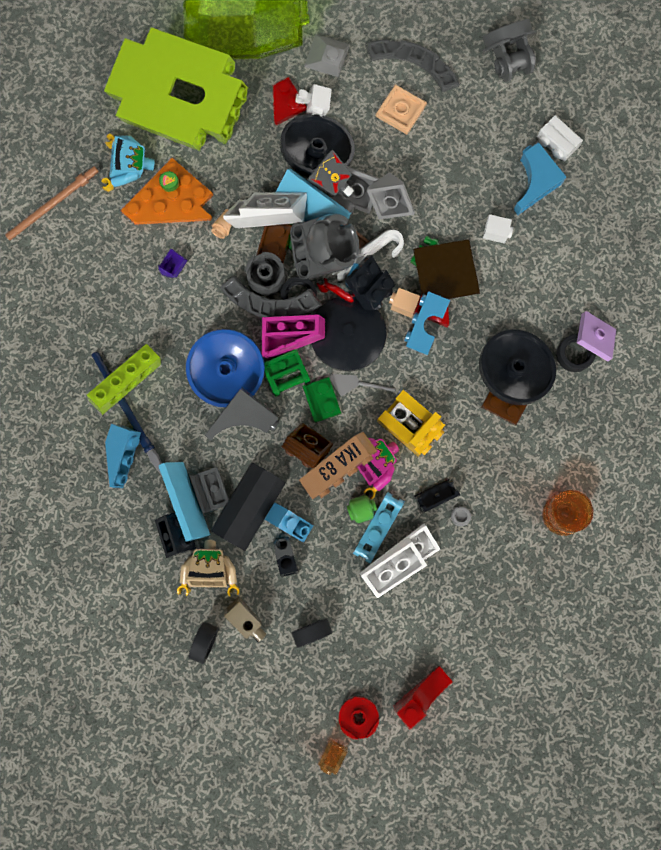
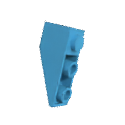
M111 424L105 442L109 487L123 488L127 482V475L134 460L133 457L140 441L141 432L122 425Z

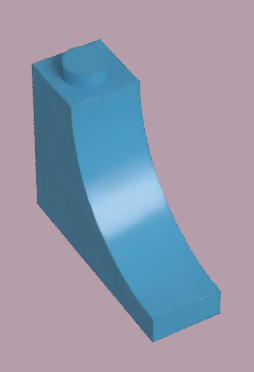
M539 142L534 146H528L522 152L523 155L520 161L527 172L528 188L525 196L517 202L514 208L517 215L561 186L566 179L565 174Z

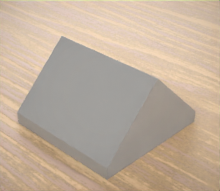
M346 166L352 174L347 183L354 189L353 193L346 199L355 205V209L370 214L373 204L367 192V187L380 178Z
M390 172L367 187V192L379 219L415 214L404 182Z

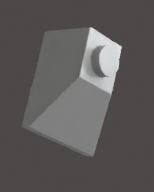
M315 34L304 67L339 77L350 44Z

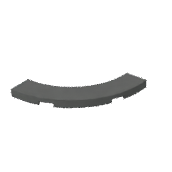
M389 39L368 42L365 45L371 61L400 59L411 62L428 72L437 82L442 92L454 89L460 85L452 69L439 59L437 54L419 44L405 40L389 41Z
M237 276L231 277L220 286L224 294L233 303L246 310V312L258 317L301 316L314 311L322 305L312 289H308L304 293L290 299L275 300L252 292Z

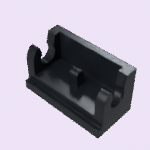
M452 479L445 480L414 496L422 513L460 496L459 491L453 485Z

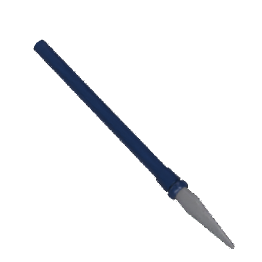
M94 352L91 356L103 377L107 378L111 373L99 352ZM123 397L118 403L132 428L141 432L139 439L144 452L147 453L150 462L161 475L159 465L162 462Z

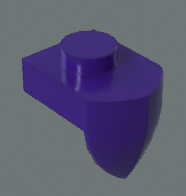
M170 249L162 263L158 264V270L165 277L176 278L188 260L174 249Z

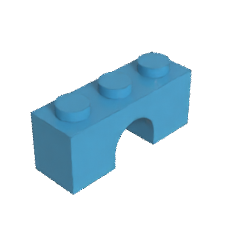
M428 292L427 295H422L419 303L422 308L420 313H415L412 323L415 324L412 331L408 330L404 340L407 342L406 347L428 355L435 336L425 331L424 322L430 316H437L443 319L450 300Z

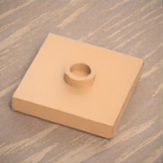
M395 84L377 111L376 117L408 135L425 109L427 102Z

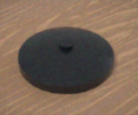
M306 114L292 119L283 128L280 138V150L285 161L294 170L308 177L331 150L348 167L351 165L355 153L354 141L349 131L336 120L327 116L321 117L318 114Z
M355 296L353 297L354 302H348L341 297L333 298L323 304L315 313V315H320L325 319V338L311 343L312 348L324 364L339 371H357L371 365L380 356L386 342V325L379 310H364Z
M516 329L505 330L494 335L481 351L479 358L481 378L488 390L506 403L514 405L535 403L550 391L555 382L556 363L553 354L548 346L534 334Z

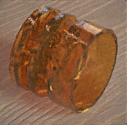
M567 490L553 496L545 503L542 518L545 526L551 532L560 536H568L582 531L590 525L593 519V507L585 494L576 490ZM563 511L564 513H568V517L562 516L561 513Z

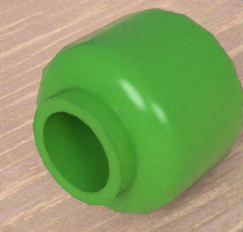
M367 495L353 498L349 501V505H347L351 521L354 520L356 523L373 519L374 511H377L374 499L370 500Z

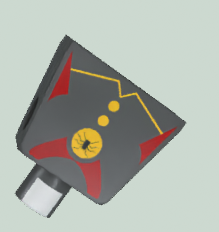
M333 150L325 156L306 179L331 197L340 192L348 198L354 191L347 183L352 176L351 172Z

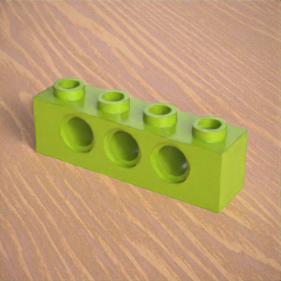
M145 344L87 394L89 402L102 415L105 414L161 365L160 357Z

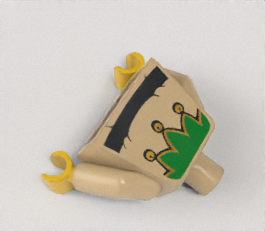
M206 540L204 542V549H195L193 555L189 556L181 566V586L177 588L178 595L181 594L182 588L186 589L187 596L191 592V587H227V584L230 585L227 591L228 596L231 597L230 589L235 588L237 596L239 595V587L235 585L237 583L235 567L229 557L224 556L223 550L216 549V541Z

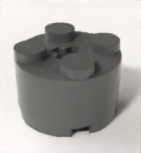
M263 252L251 257L246 265V277L250 288L255 293L261 296H274L282 289L286 276L283 263L278 256L273 253Z

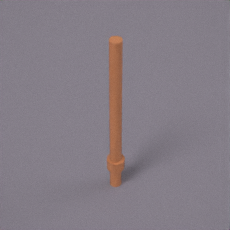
M93 166L83 175H78L73 183L6 233L5 236L12 240L80 186L84 187L88 183L87 181L99 171Z

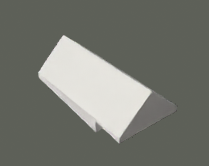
M307 192L253 193L248 200H238L223 217L224 220L235 228L304 222Z
M423 523L362 570L360 575L374 595L379 598L426 567L427 564L424 560L439 551L440 548Z

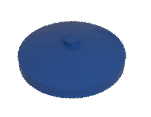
M219 329L202 336L192 346L186 360V375L192 390L203 401L217 407H227L241 387L254 396L264 378L265 365L259 347L247 335L231 329Z

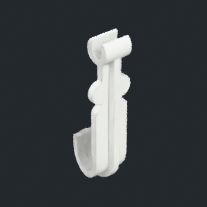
M396 230L382 232L359 249L354 263L359 265L367 255H373L391 241L398 243V246L392 251V257L394 258L403 249L404 239L402 234ZM352 266L338 271L340 273L337 274V281H342L346 274L350 272Z

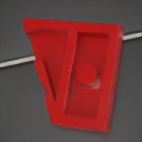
M289 77L273 85L275 126L307 110L305 104L296 102V95L299 93Z

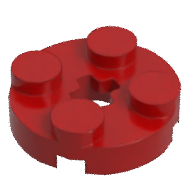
M354 696L342 704L339 710V724L343 733L349 738L357 740L368 738L375 733L379 725V713L376 705L370 699ZM355 713H363L364 721L355 723L353 715Z

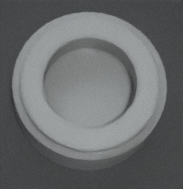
M457 507L451 512V520L456 526H465L471 520V513L466 507Z

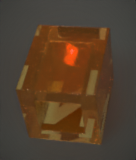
M329 738L318 760V765L321 766L320 770L328 775H331V773L337 775L348 753V748Z

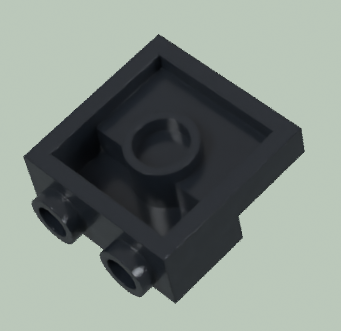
M367 255L345 279L364 310L380 309L383 306V299L393 294L394 291L392 289L396 285L388 271L381 270L372 255Z

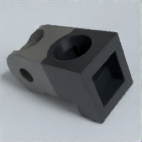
M289 537L273 540L280 576L286 577L299 573Z

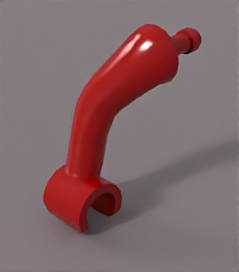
M326 278L323 279L324 284L320 285L317 283L320 292L326 293L330 290L344 300L354 302L353 297L355 295L353 293L349 294L341 287L328 283Z

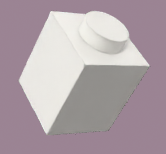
M489 214L483 239L505 244L507 238L512 236L513 227H510L512 220Z

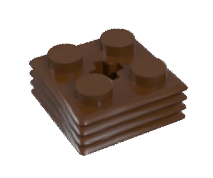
M301 423L286 437L281 447L289 456H295L305 467L315 468L326 457L333 443L306 424Z

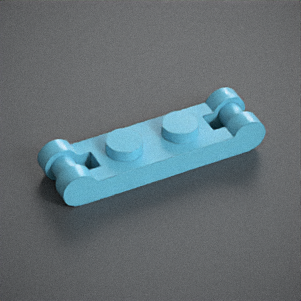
M389 492L385 495L374 518L371 520L353 552L357 557L360 555L365 558V561L368 563L372 562L405 502L402 499L398 500L392 497L393 494ZM388 503L395 507L392 512L386 509ZM365 543L372 546L370 552L363 548Z

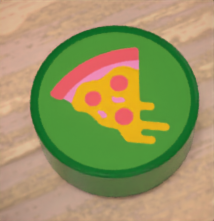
M164 172L159 178L161 188L166 192H173L179 186L178 177L173 172Z

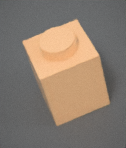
M398 288L397 293L393 292L389 301L392 304L391 310L412 318L420 296Z

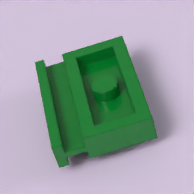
M329 377L302 386L315 423L342 414Z

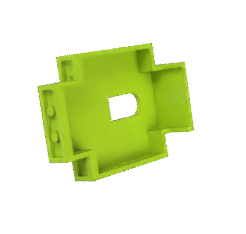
M151 27L144 45L124 38L104 92L110 97L121 101L116 116L123 122L200 151L206 142L207 134L214 136L219 142L227 144V141L232 136L234 124L239 119L240 109L246 102L248 87L242 80L230 76L235 70V62L230 55ZM176 79L202 87L205 91L204 100L199 104H192L170 96Z

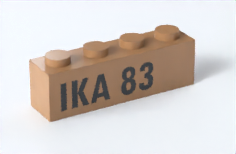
M364 432L359 433L299 479V481L312 499L318 496L322 499L331 492L329 489L332 486L336 488L345 481L343 478L346 475L350 477L358 472L359 469L357 467L363 464L365 466L374 459L372 455L378 451Z

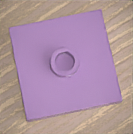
M585 311L581 314L577 343L604 360H611L613 358L616 329Z

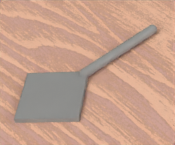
M331 374L328 376L341 397L359 385L392 392L396 391L392 387L361 382L356 375Z

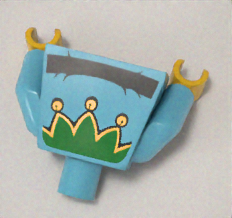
M112 134L107 135L108 140L111 141L105 142L108 148L112 149L109 175L111 180L103 178L102 183H108V185L102 187V189L111 191L114 187L133 182L141 177L143 169L153 171L155 160L144 157L145 147L140 145L130 135L115 137Z

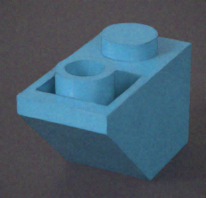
M275 502L264 519L303 543L313 528L312 524Z

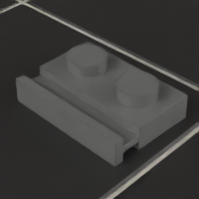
M218 467L190 476L203 514L225 507L229 498Z

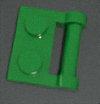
M297 349L264 363V373L275 397L280 395V392L303 382H310ZM298 370L300 371V376L276 385L275 380Z

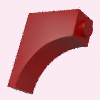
M440 666L436 667L393 705L396 714L411 730L426 716L431 704L453 681Z

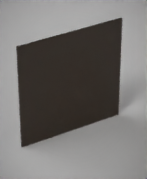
M469 239L413 249L422 295H427L428 292H431L446 299L480 294Z

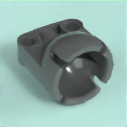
M332 213L304 223L292 225L290 230L295 268L299 278L317 279L323 275L345 270L354 264V260L359 253V239L352 224L346 225L348 219L345 216Z

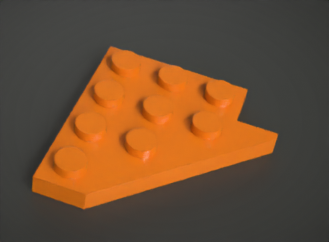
M171 158L120 211L135 225L211 221L212 216L202 207L212 198L213 193L177 161ZM170 171L177 175L179 186L175 191L166 192L161 188L159 178L164 172Z

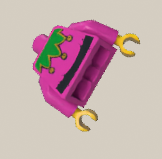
M368 438L378 452L372 455L374 459L365 466L361 464L357 468L369 486L373 484L372 488L368 487L364 491V494L368 490L373 491V496L369 498L370 500L375 497L377 490L383 489L392 479L395 471L393 465L397 462L394 454L399 451L395 442L387 445L383 439L375 440L374 438Z

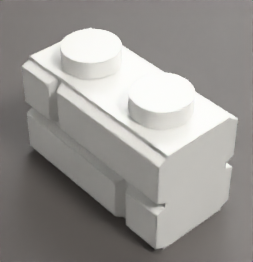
M556 115L540 130L537 136L542 146L548 147L555 158L561 159L564 162L580 147L583 141Z

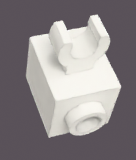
M314 84L309 93L300 89L299 94L296 95L297 103L307 104V114H318L322 117L330 109V88Z

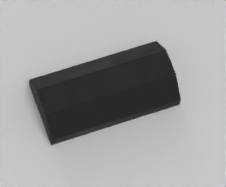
M251 462L210 531L246 551L286 482Z

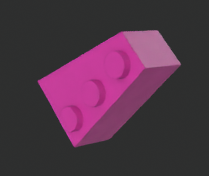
M320 315L262 317V356L267 359L275 358L325 338V319Z

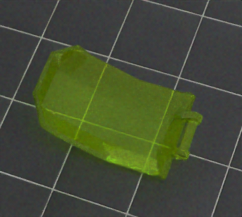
M308 0L183 1V36L185 39L228 54L232 59H261L303 45L302 27L310 23Z

